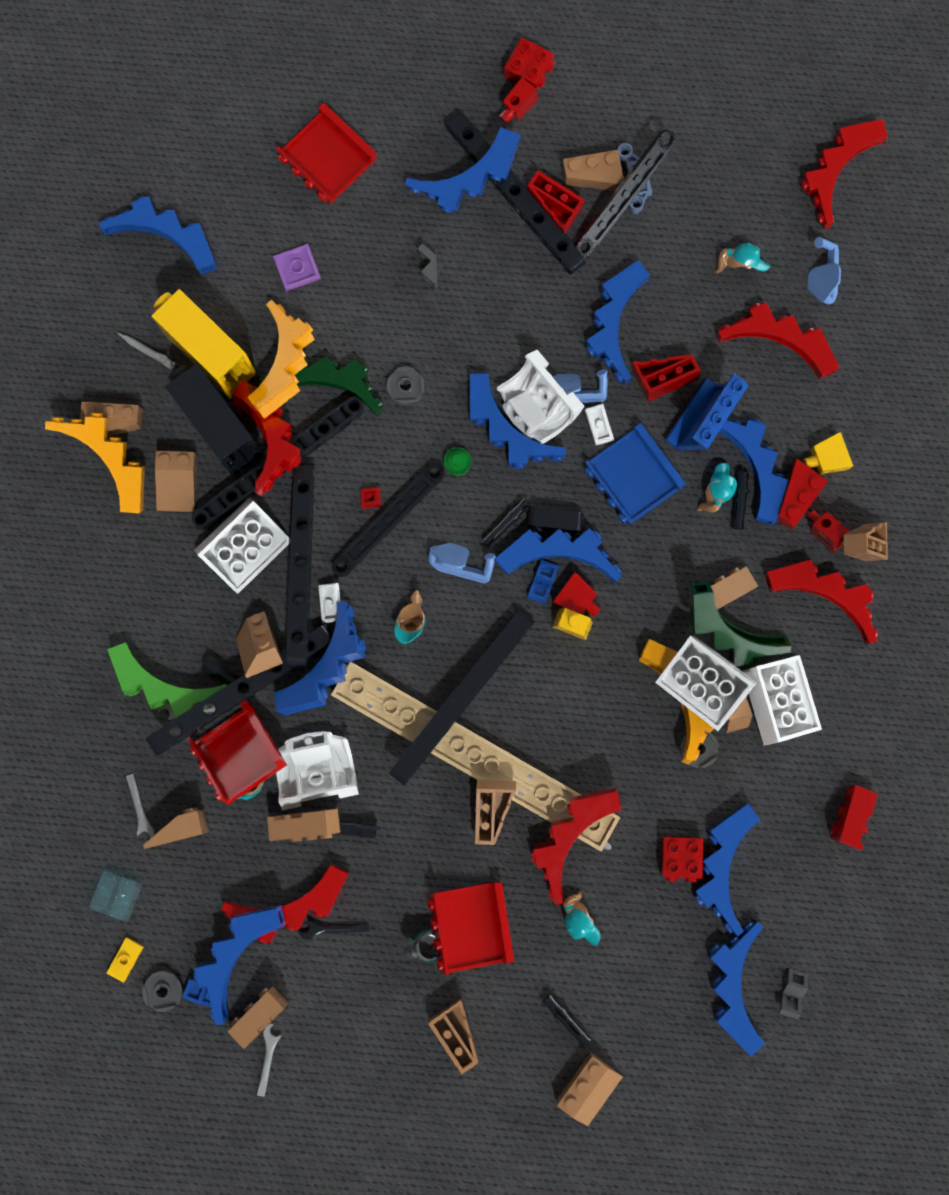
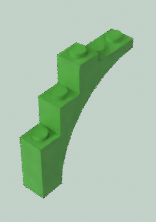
M126 643L107 649L124 695L134 696L140 693V690H144L151 710L163 709L166 707V704L170 703L175 719L227 686L225 684L208 689H186L169 685L153 677L143 669L132 656Z

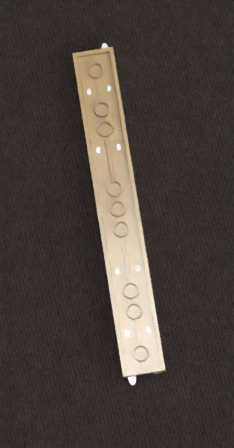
M352 662L349 665L345 664L347 674H345L346 681L338 683L331 694L333 697L411 742H414L437 713L434 709ZM456 722L431 752L433 755L477 780L516 781V792L512 800L551 823L556 820L573 817V815H569L567 804H570L571 797L580 796L581 794ZM613 813L599 819L585 829L578 839L601 852L603 848L610 850L612 847L607 841L620 817Z

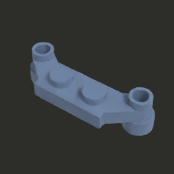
M622 143L618 147L620 161L626 165L627 173H629L639 160V157L632 152L633 149L630 144ZM650 180L646 182L629 204L632 214H638L643 209L647 197L652 196Z

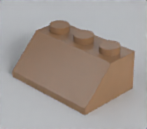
M265 611L246 618L236 637V642L246 678L278 666L283 661L273 627Z
M590 1052L556 1100V1104L573 1119L588 1126L623 1076Z

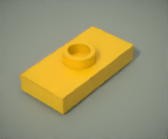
M126 937L107 974L124 983L144 946Z

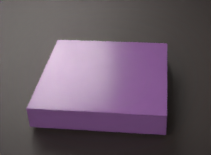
M308 244L273 256L286 291L321 279Z

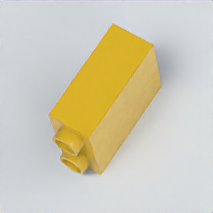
M180 289L173 295L169 292L163 294L155 302L153 309L156 312L152 315V318L167 339L194 365L197 363L206 377L229 399L233 397L232 393L243 380L248 382L256 374L246 353Z

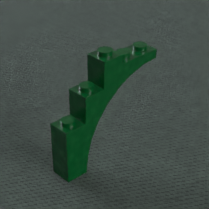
M328 356L309 367L310 364L307 359L304 358L307 366L294 375L299 381L297 386L323 385L341 389L359 398L376 417L382 414L381 407L383 405L378 397L374 398L370 392L373 390L368 382L364 383L368 379L367 372L369 371L363 362L359 363L357 359L340 369L335 360L330 361ZM269 372L260 377L262 382L268 376Z
M709 582L689 584L690 624L694 633L706 634L710 632V641L714 650L729 649L730 659L734 666L753 664V658L781 655L791 652V644L786 635H757L744 631L726 620L716 608L714 592Z

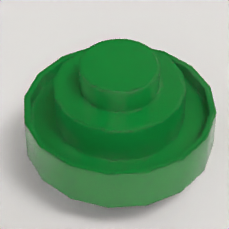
M462 448L450 449L444 457L446 471L453 476L466 474L471 467L470 454Z

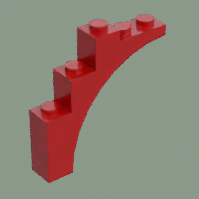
M883 119L840 128L834 137L836 147L821 152L817 160L819 170L804 174L800 182L801 189L805 191L806 196L814 195L812 202L813 206L818 209L817 221L818 224L822 225V229L830 228L834 222L832 193L840 171L857 154L870 147L884 143L887 138Z
M767 302L752 305L747 313L748 319L743 317L732 326L729 324L719 328L716 335L719 343L740 337H761L777 341L799 354L809 364L818 379L829 376L840 368L821 328L815 330L810 328L802 334L794 315L789 317L785 315L775 320Z
M243 380L232 393L233 405L243 410L256 423L266 443L267 459L262 473L255 482L256 494L263 496L266 491L269 492L275 479L277 477L280 478L284 470L290 473L294 467L296 468L300 464V448L289 443L292 437L291 424L279 419L283 412L282 405L264 419L248 399V396L257 387Z
M812 559L764 574L769 592L801 590L824 597L839 606L852 619L860 631L865 645L877 642L878 633L870 620L872 619L871 611L866 607L867 604L873 602L872 599L874 598L872 589L868 588L867 584L845 590L846 582L844 577L840 575V572L817 578L818 569L816 564L812 563Z
M617 787L571 797L570 804H567L569 815H573V817L553 821L552 828H549L550 837L552 840L555 839V841L534 846L533 852H531L532 861L537 864L538 869L546 867V869H543L546 881L549 880L550 888H548L550 899H554L555 905L563 904L562 869L572 844L592 823L607 815L621 811L622 806Z
M331 864L323 878L310 892L300 899L287 905H282L285 919L284 927L292 931L301 929L310 909L313 910L312 914L317 917H328L349 872ZM229 901L224 902L221 910L225 911L224 915L229 918L237 914L260 910L243 907ZM278 930L266 933L256 940L263 944L271 943Z

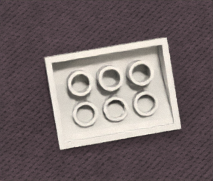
M248 497L194 551L238 594L291 543V539Z
M695 635L688 638L655 682L717 731L721 729L757 684V682Z
M800 655L742 671L757 682L750 691L749 697L764 746L822 730Z

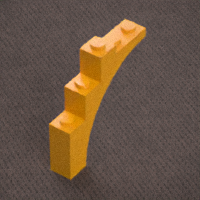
M270 300L266 306L277 323L279 334L278 352L268 376L248 396L253 407L264 419L300 391L297 386L299 381L294 375L307 366L304 359L306 355L302 349L315 340L311 333L313 329L307 322L303 323L299 318L294 320L291 315L287 317L285 309L280 304L276 305L273 300Z
M91 413V416L85 417V423H83L82 419H71V422H64V418L52 417V421H45V429L75 437L88 445L101 457L116 482L120 499V512H143L145 466H140V462H128V465H126L127 442L121 441V438L109 437L108 440V417H103V413Z
M649 639L639 661L652 668L661 676L678 652ZM680 702L685 716L687 732L686 745L681 762L689 765L692 761L697 760L700 753L698 747L700 743L703 744L707 736L706 732L710 733L714 728Z

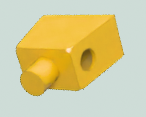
M841 432L813 446L810 449L812 456L803 459V463L809 468L816 467L819 474L845 471L853 467Z
M563 608L558 610L552 627L586 640L593 622L587 616Z

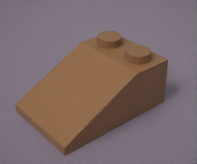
M156 451L155 483L157 511L195 512L198 456L195 452Z
M198 807L182 810L183 814L175 817L143 845L144 849L209 833L204 810H198Z

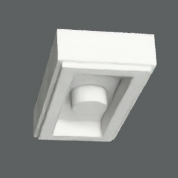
M600 404L586 408L585 414L595 446L614 441L604 405Z
M339 583L318 585L322 623L336 622L337 602L340 601Z

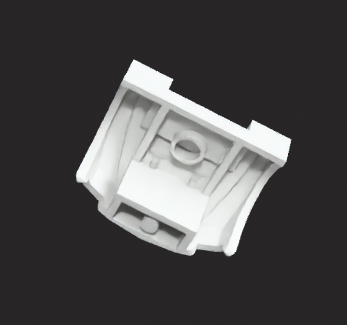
M535 350L525 356L526 362L521 370L511 379L499 385L497 391L502 395L505 402L502 407L512 423L524 436L530 439L535 438L542 444L558 435L570 425L582 411L584 405L573 392L568 395L564 392L563 388L559 386L552 375L546 370L549 363L538 350Z
M324 731L306 733L285 741V745L278 749L287 763V766L276 773L279 787V804L282 810L301 807V802L322 797L338 794L339 798L359 794L352 754L348 740L345 737L343 738Z

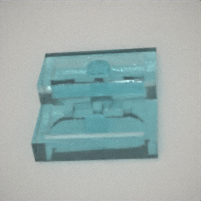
M103 870L89 908L128 922L142 883Z

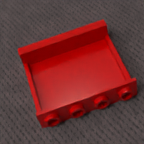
M322 103L318 107L319 114L282 149L279 147L276 149L278 152L277 157L284 165L288 164L296 177L301 176L304 179V184L310 190L313 188L317 191L316 195L322 202L327 201L331 204L377 160V155L325 103Z
M247 700L240 703L243 710L198 740L194 741L190 737L188 738L191 744L189 746L191 753L199 759L197 761L198 766L202 771H206L207 776L205 778L207 782L215 788L214 795L219 801L223 800L227 805L287 766L286 761L257 712Z
M492 882L429 894L430 899L427 900L433 916L430 922L432 930L435 931L434 948L438 951L437 968L441 971V974L449 975L452 972L502 962H514L502 882Z

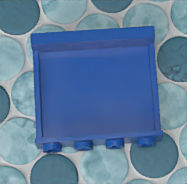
M735 373L732 374L727 383L715 384L709 378H704L664 440L679 451L708 449L749 384Z
M641 423L633 431L590 461L587 460L584 464L586 467L584 471L587 476L595 479L597 482L595 486L598 491L606 494L608 497L606 501L612 509L616 508L619 512L618 518L623 524L627 523L628 526L686 485Z

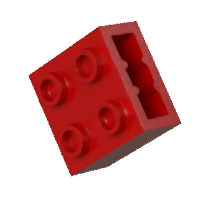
M521 37L504 67V77L515 83H518L523 77L538 91L539 87L542 88L544 86L547 73H551L555 66L554 53Z
M661 836L660 876L666 877L665 881H677V878H685V882H697V879H702L703 838Z

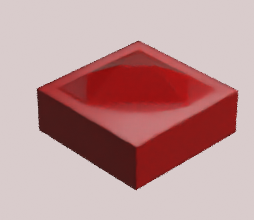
M379 487L361 489V507L363 509L381 507V489Z

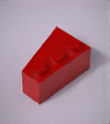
M539 170L527 186L530 194L566 235L583 210L585 200Z
M692 354L668 357V359L663 360L650 359V361L632 362V372L648 402L699 380L701 372Z
M798 459L792 463L788 477L789 483L777 521L790 530L796 526L828 482Z
M857 785L848 787L844 793V798L846 799L844 806L841 805L837 812L838 822L833 824L830 835H832L831 840L854 849L862 850L864 844L860 843L862 834H866L869 827H866L868 818L872 816L878 794Z

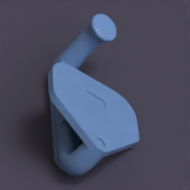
M817 237L814 241L815 247L827 249L828 259L826 265L815 267L810 271L808 275V290L819 301L825 304H832L836 300L838 285L841 281L839 248L837 244L822 237Z
M600 370L596 374L599 377V390H581V380L577 374L568 373L553 376L554 380L563 388L567 395L573 392L581 403L603 402L607 398V370Z
M447 543L431 547L428 560L440 572L480 583H487L491 579L496 556L493 553L484 556L486 563L483 571L465 566L469 556V550L466 547Z

